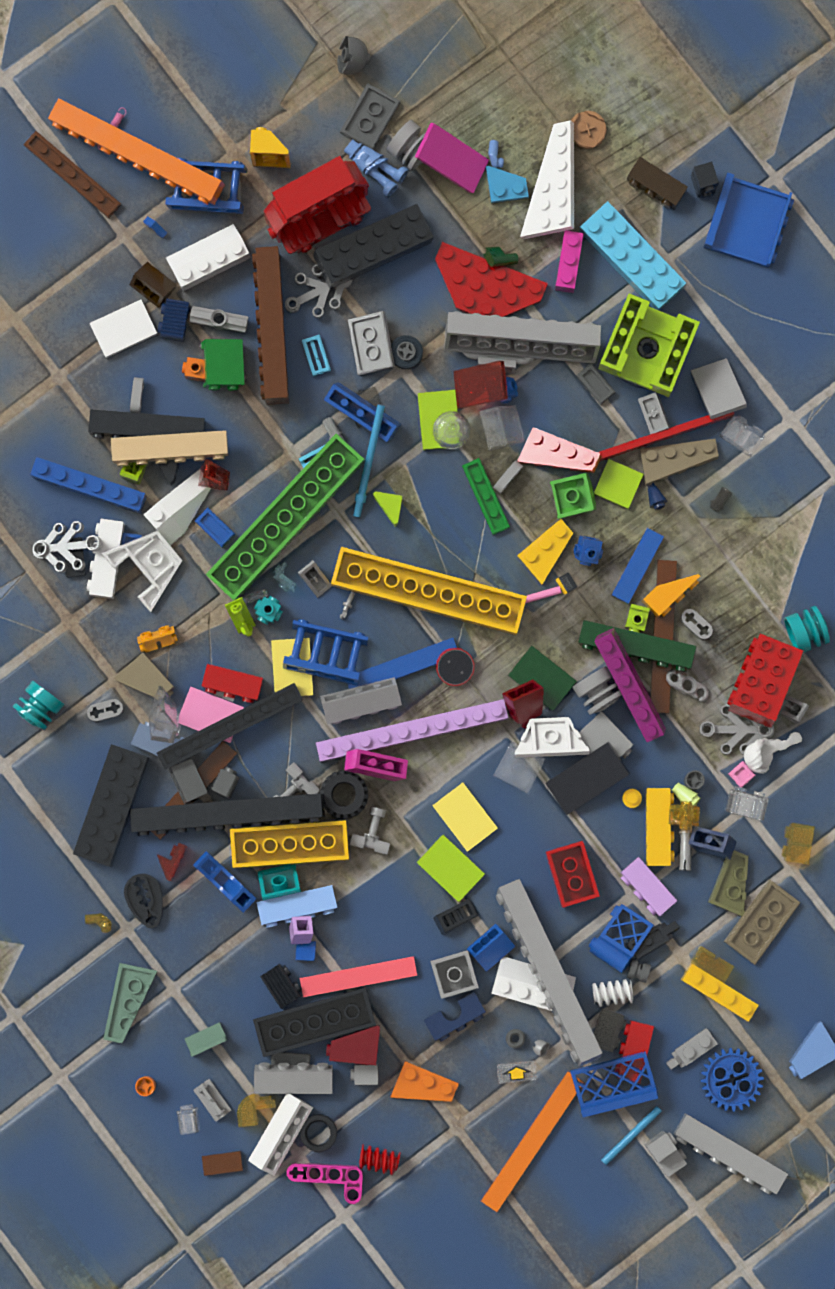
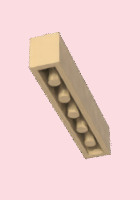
M226 431L111 438L112 462L117 464V466H128L129 463L136 462V465H147L148 461H155L156 464H165L167 460H175L176 463L186 462V459L193 458L194 461H205V458L213 457V460H223L224 456H229Z

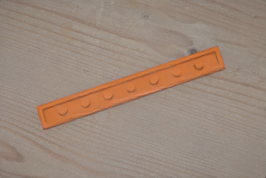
M567 1071L482 1198L481 1202L494 1211L498 1212L577 1094L570 1072Z

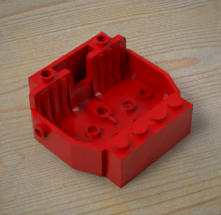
M338 156L272 192L273 200L264 210L265 220L270 227L267 231L272 239L276 238L278 243L283 244L288 254L310 251L313 245L350 225H358L362 222L364 215L371 211V206L366 199L369 184L365 177L362 176L355 161L343 162L341 156Z

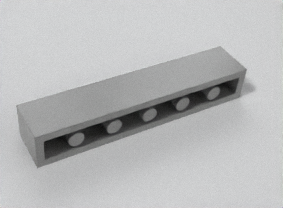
M686 1113L674 1132L677 1135V1141L684 1145L687 1142L692 1144L694 1151L701 1155L704 1152L709 1154L711 1161L718 1165L721 1162L726 1164L728 1171L735 1175L738 1172L743 1174L745 1181L752 1185L755 1182L762 1186L760 1189L769 1195L772 1192L777 1194L788 1176L786 1172Z

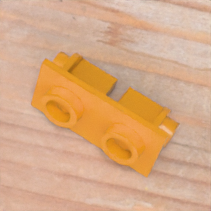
M162 626L158 631L141 633L137 637L141 652L145 651L147 653L158 649L157 642L159 641L162 648L175 644L178 639L177 635L173 634L175 633L174 626Z

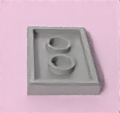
M380 311L349 319L348 324L358 375L361 376L394 368L395 364L385 312Z
M727 358L691 370V375L710 419L747 407V403Z

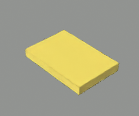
M303 638L299 654L301 660L308 661L311 658L310 638ZM295 639L271 640L274 691L277 692L295 683L301 696H313L312 675L283 669L284 656L289 657L292 654Z
M461 783L432 805L467 852L498 829L464 783Z

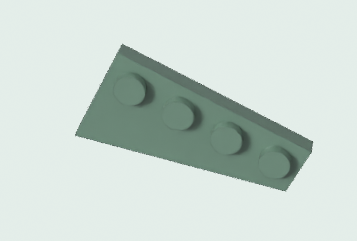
M119 963L103 1040L118 1043L124 1042L158 972L157 970Z

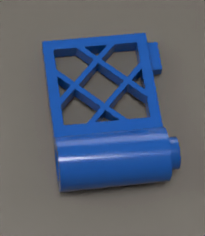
M621 904L620 907L617 905L610 913L612 919L598 938L594 937L588 947L591 948L590 953L620 973H623L654 925ZM623 910L630 914V922H619L618 916ZM642 922L648 926L644 933L636 934L634 924ZM632 924L634 935L622 937L621 926ZM611 928H619L620 938L612 939L606 935ZM635 938L636 945L632 951L624 947L623 940Z

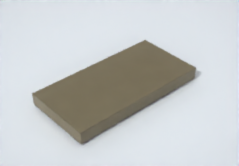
M769 879L724 942L755 965L799 906L800 902Z

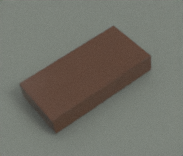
M241 1151L202 1156L204 1176L243 1171Z

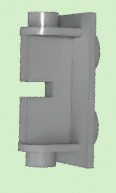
M210 1079L194 1089V1092L215 1121H218L231 1111V1108Z

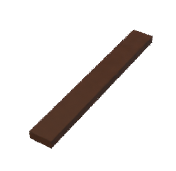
M657 560L656 586L676 581L677 561ZM675 601L670 605L672 609L664 617L662 615L658 618L654 616L653 636L673 640ZM652 661L650 698L658 713L669 714L671 686L666 681V675L672 669V666L668 665V668L659 667L657 662Z

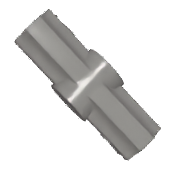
M192 306L189 322L214 327L217 330L225 329L246 334L249 317L227 313L223 310ZM216 316L224 317V321L220 324L215 323L214 319Z

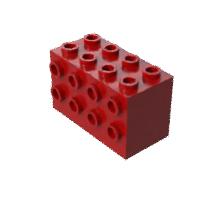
M760 633L758 638L754 637L750 644L748 652L751 654L746 656L741 669L744 672H740L734 685L737 690L732 691L727 704L730 705L728 711L771 728L778 717L803 650Z

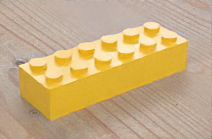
M346 820L230 829L232 867L234 869L349 860Z

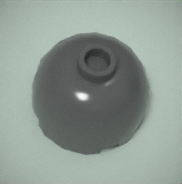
M348 36L342 39L339 48L342 49L341 56L338 55L337 59L338 71L346 75L358 74L365 68L366 64H369L370 53H368L365 43L360 39Z

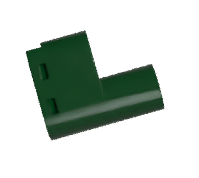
M499 246L486 247V253H483L484 258L491 267L516 265L519 261L516 253L504 254Z

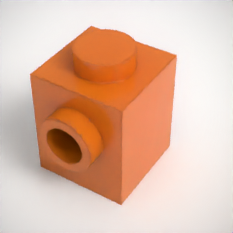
M187 357V362H183L182 373H185L186 379L205 382L204 359Z

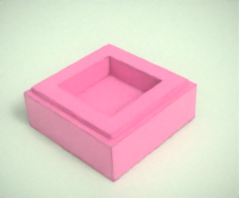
M743 761L728 773L740 788L756 776Z

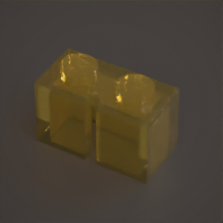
M790 823L789 827L786 826L784 838H787L786 846L783 845L781 857H784L785 862L809 865L815 826Z
M699 946L689 963L694 964L725 983L734 966L720 957H717L716 960L712 959L716 955Z

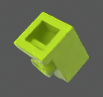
M631 604L625 628L638 633L644 632L650 608ZM639 616L641 622L636 623L634 617Z

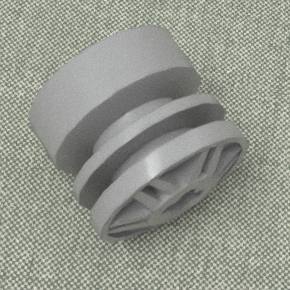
M409 120L396 133L387 147V152L396 159L404 154L402 164L406 165L409 163L407 168L410 171L415 170L423 163L415 158V155L426 134L418 136L421 127L413 120Z
M607 666L599 669L572 687L579 698L586 695L589 697L583 704L584 707L593 703L594 706L587 711L589 715L608 708L622 695L620 690L613 694L612 690L617 687L616 683L608 686L607 682L613 676Z

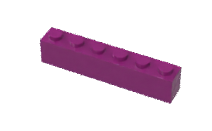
M612 628L597 635L594 642L646 742L664 735L666 727L616 630Z

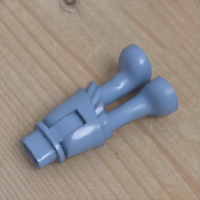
M354 140L344 150L349 155V159L355 161L362 173L370 175L383 186V195L386 198H389L397 190L398 185L386 178L377 169H382L398 184L404 181L409 172V169L406 167L394 168L387 163L389 158H384V155L377 153L362 143L358 144Z

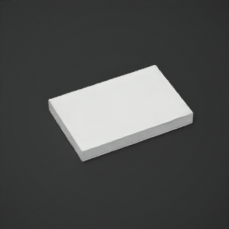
M142 300L90 323L106 358L158 335Z

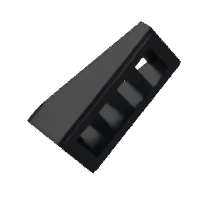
M470 899L436 915L433 919L443 935L474 919L478 914ZM463 906L466 907V909H467L468 913L470 914V916H468V917L466 916V914H465V912H464V910H463V908H462ZM458 909L463 918L462 920L459 919L455 910ZM450 913H451L452 917L454 918V920H455V922H456V923H454V924L452 923V921H451V919H450V917H449V915H448V914H450ZM442 917L445 918L449 927H446Z

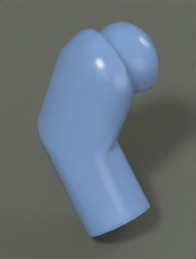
M491 140L488 151L491 165L494 168H502L504 159L497 158L499 142Z

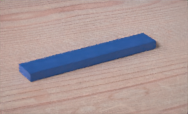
M453 638L358 672L360 673L358 685L347 683L348 687L351 689L393 677L396 680L434 666L443 651L449 648H456Z

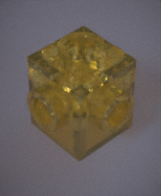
M681 801V805H670L668 824L679 826V829L690 830L691 827L699 826L700 807L693 806L692 802Z

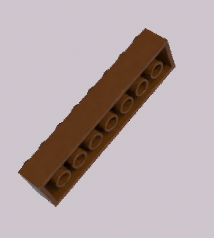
M278 246L255 248L256 253L252 254L254 269H257V272H253L255 288H258V291H254L256 306H259V310H256L257 325H260V329H257L258 344H261V347L258 348L259 361L263 363V366H259L261 381H264V385H260L262 400L266 401V405L289 404Z

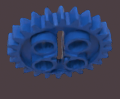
M732 1048L728 1049V1053L721 1049L720 1056L714 1052V1060L708 1057L710 1065H703L707 1068V1071H701L705 1078L701 1079L700 1082L706 1083L701 1089L708 1090L705 1097L712 1096L710 1103L717 1101V1108L723 1104L725 1111H727L729 1106H731L732 1111H735L736 1106L743 1110L742 1104L750 1107L749 1100L755 1102L754 1094L760 1095L757 1088H763V1085L758 1083L764 1079L758 1076L762 1072V1069H756L759 1062L752 1063L754 1056L746 1058L747 1051L740 1055V1049L738 1048L735 1053H733ZM736 1062L743 1064V1070L739 1073L733 1070ZM717 1068L724 1069L725 1074L722 1078H716L715 1070ZM748 1073L747 1077L734 1080L733 1085L730 1082L719 1086L715 1085L716 1082L728 1080L730 1078L729 1075L737 1077ZM746 1080L749 1083V1088L746 1091H741L739 1084ZM725 1086H728L731 1091L728 1097L721 1095V1089Z

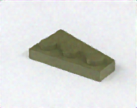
M734 850L731 860H724L708 903L743 916L745 913V887L748 871L747 855Z

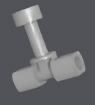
M293 762L285 770L292 778L290 781L292 785L281 796L276 794L274 797L292 796L297 790L300 793L304 791L306 794H317L320 790L312 781L309 782L302 775L303 771Z
M371 807L370 815H373L369 834L365 833L364 837L352 834L350 845L362 849L363 847L374 849V852L387 855L390 843L379 841V836H376L380 818H385L386 810Z

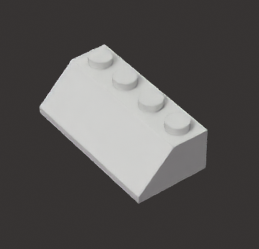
M232 224L166 257V260L182 291H185L250 259V253L236 227Z
M503 957L500 960L491 993L549 1010L545 1003L547 998L544 992H540L537 986L538 979L535 974L532 975L528 963ZM565 974L573 990L576 977Z

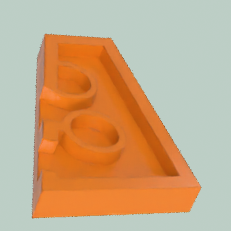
M405 1061L390 1098L452 1102L459 1083Z

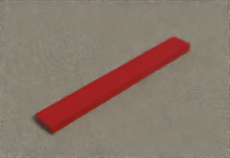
M734 412L714 419H710V416L707 415L597 452L602 455L599 462L732 418Z

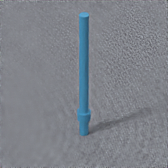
M380 404L377 405L359 491L355 495L354 501H356L353 513L355 517H361L363 503H366L367 499L366 490L385 406Z

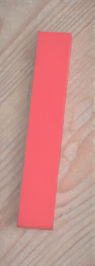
M413 956L300 978L303 997L417 976Z

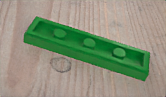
M480 458L462 465L492 535L509 529L510 525Z

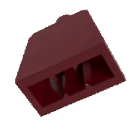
M528 681L502 693L510 718L521 724L522 728H527L530 719L541 716L544 688L536 681Z

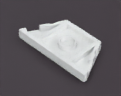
M569 717L539 718L529 720L527 729L523 733L521 742L515 751V758L589 755L590 750L582 741L579 732L573 727Z

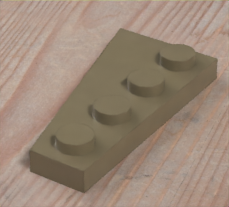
M716 439L640 449L646 486L652 485L653 482L658 480H665L676 473H683L689 468L709 463L719 457Z

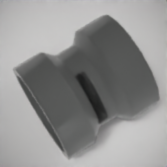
M697 770L690 771L684 778L685 786L691 790L701 788L705 782L704 775Z
M632 959L627 978H637L640 982L646 983L651 965L647 963L640 964L637 960Z

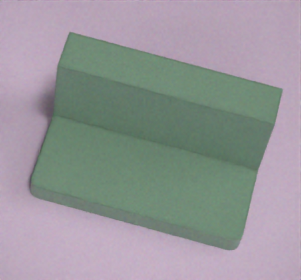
M220 1022L185 1038L191 1052V1057L228 1040Z

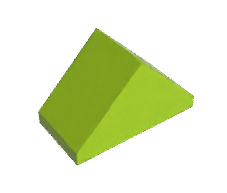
M136 462L129 463L128 466H123L120 476L124 480L140 485L147 465H136Z
M374 492V499L396 527L399 522L402 496Z

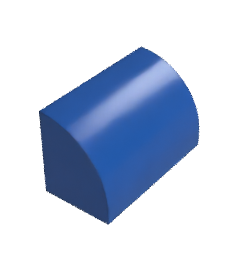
M495 924L470 945L467 950L487 972L509 953L515 945Z

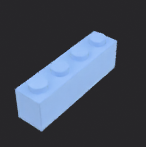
M333 885L256 902L261 925L266 924V928L277 926V922L285 920V924L290 923L292 917L311 916L313 918L316 917L315 913L323 912V915L334 913V909L338 908Z

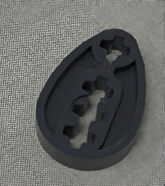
M148 874L132 876L124 887V897L128 907L147 928H155L160 924L163 914V895L160 884L153 876ZM138 877L145 881L142 884L143 888L148 890L145 896L151 899L147 907L145 904L140 903L143 900L142 895L137 894L140 891V887L135 886L134 883L137 882ZM148 910L153 917H157L154 925L146 922V919L149 918Z

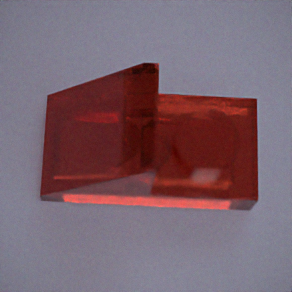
M178 843V846L174 845L170 856H172L171 860L157 854L165 877L171 882L185 853L186 845Z

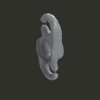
M670 670L667 673L666 681L668 685L684 695H691L695 699L698 698L697 691L701 689L704 692V696L700 697L699 701L707 700L709 691L705 685L696 681L693 677H686L681 673H677L678 680L673 682L671 676L676 674V670ZM684 681H689L692 684L690 691L684 689Z

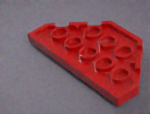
M444 242L441 243L435 258V262L456 309L467 314L479 313L481 315H499L501 317L514 314L526 307L540 303L548 285L546 282L505 266L491 267L485 258Z

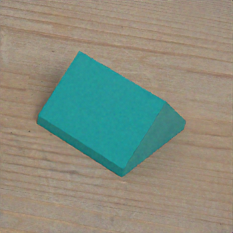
M296 864L257 871L263 901L302 892Z

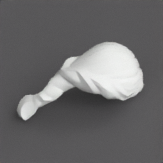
M793 732L787 740L783 741L767 739L766 737L757 739L746 747L744 751L745 763L755 773H766L771 765L773 753L802 742V737L800 733Z

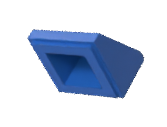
M311 941L309 944L296 945L295 960L315 961L316 941Z

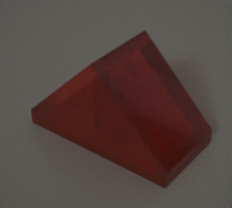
M209 459L205 460L200 469L198 486L224 491L228 490L230 472Z

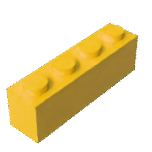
M670 788L646 789V866H671V862H674V850H671V843H674V831H671V823H674V812H671V804H674V793H670Z
M694 964L689 965L681 978V981L749 1022L759 1006Z

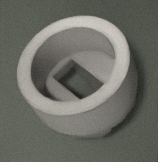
M544 1040L535 1041L536 1046L532 1047L533 1051L540 1057L545 1056L549 1050V1043Z

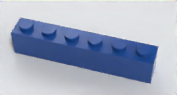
M38 457L35 459L30 474L34 479L141 514L147 495L143 492Z

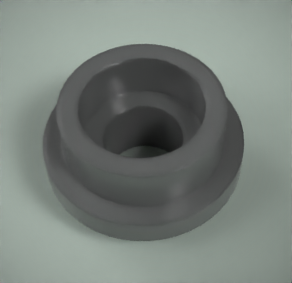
M512 1029L506 1035V1042L511 1048H520L525 1042V1035L519 1029ZM513 1035L519 1036L518 1042L512 1041Z

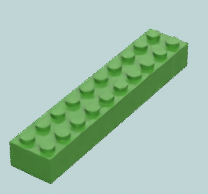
M335 434L206 575L231 599L236 600L240 598L363 465L365 459L338 434Z

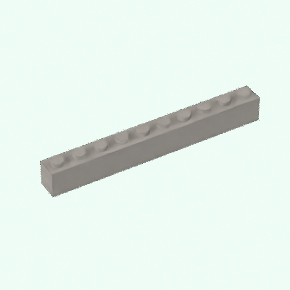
M520 879L499 887L496 895L497 902L500 906L503 905L505 909V919L508 923L511 922L514 928L512 929L514 938L516 940L519 939L522 945L520 947L521 952L530 962L528 964L532 975H536L538 979L537 986L540 992H544L547 998L545 1003L548 1009H552L555 1015L553 1017L554 1022L563 1032L562 1039L565 1045H569L571 1049L570 1055L573 1062H577L580 1067L599 1059L603 1054Z

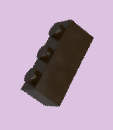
M639 157L627 177L629 185L635 189H642L645 191V195L651 199H658L661 201V205L667 209L672 208L675 210L688 186L642 157Z

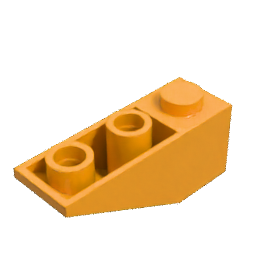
M697 574L658 585L642 602L647 608H650V611L657 618L660 615L664 617L672 609L670 605L674 601L678 604L686 596L684 592L688 588L692 590L699 583L697 579L700 575Z

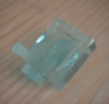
M286 562L282 565L278 564L273 572L275 574L274 579L279 582L278 586L284 591L288 592L290 590L294 592L297 584L283 575L288 564Z

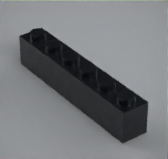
M90 409L88 432L96 439H104V436L121 438L205 432L206 421L205 418Z

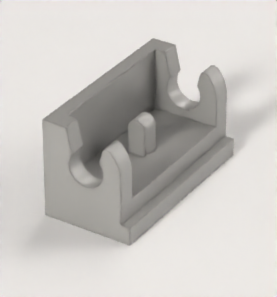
M655 392L638 399L650 434L671 428L658 393Z

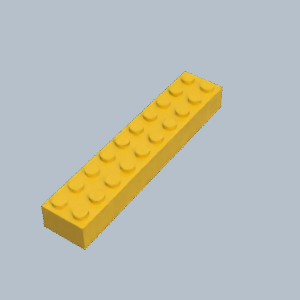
M344 547L340 549L331 582L333 587L517 635L527 596Z

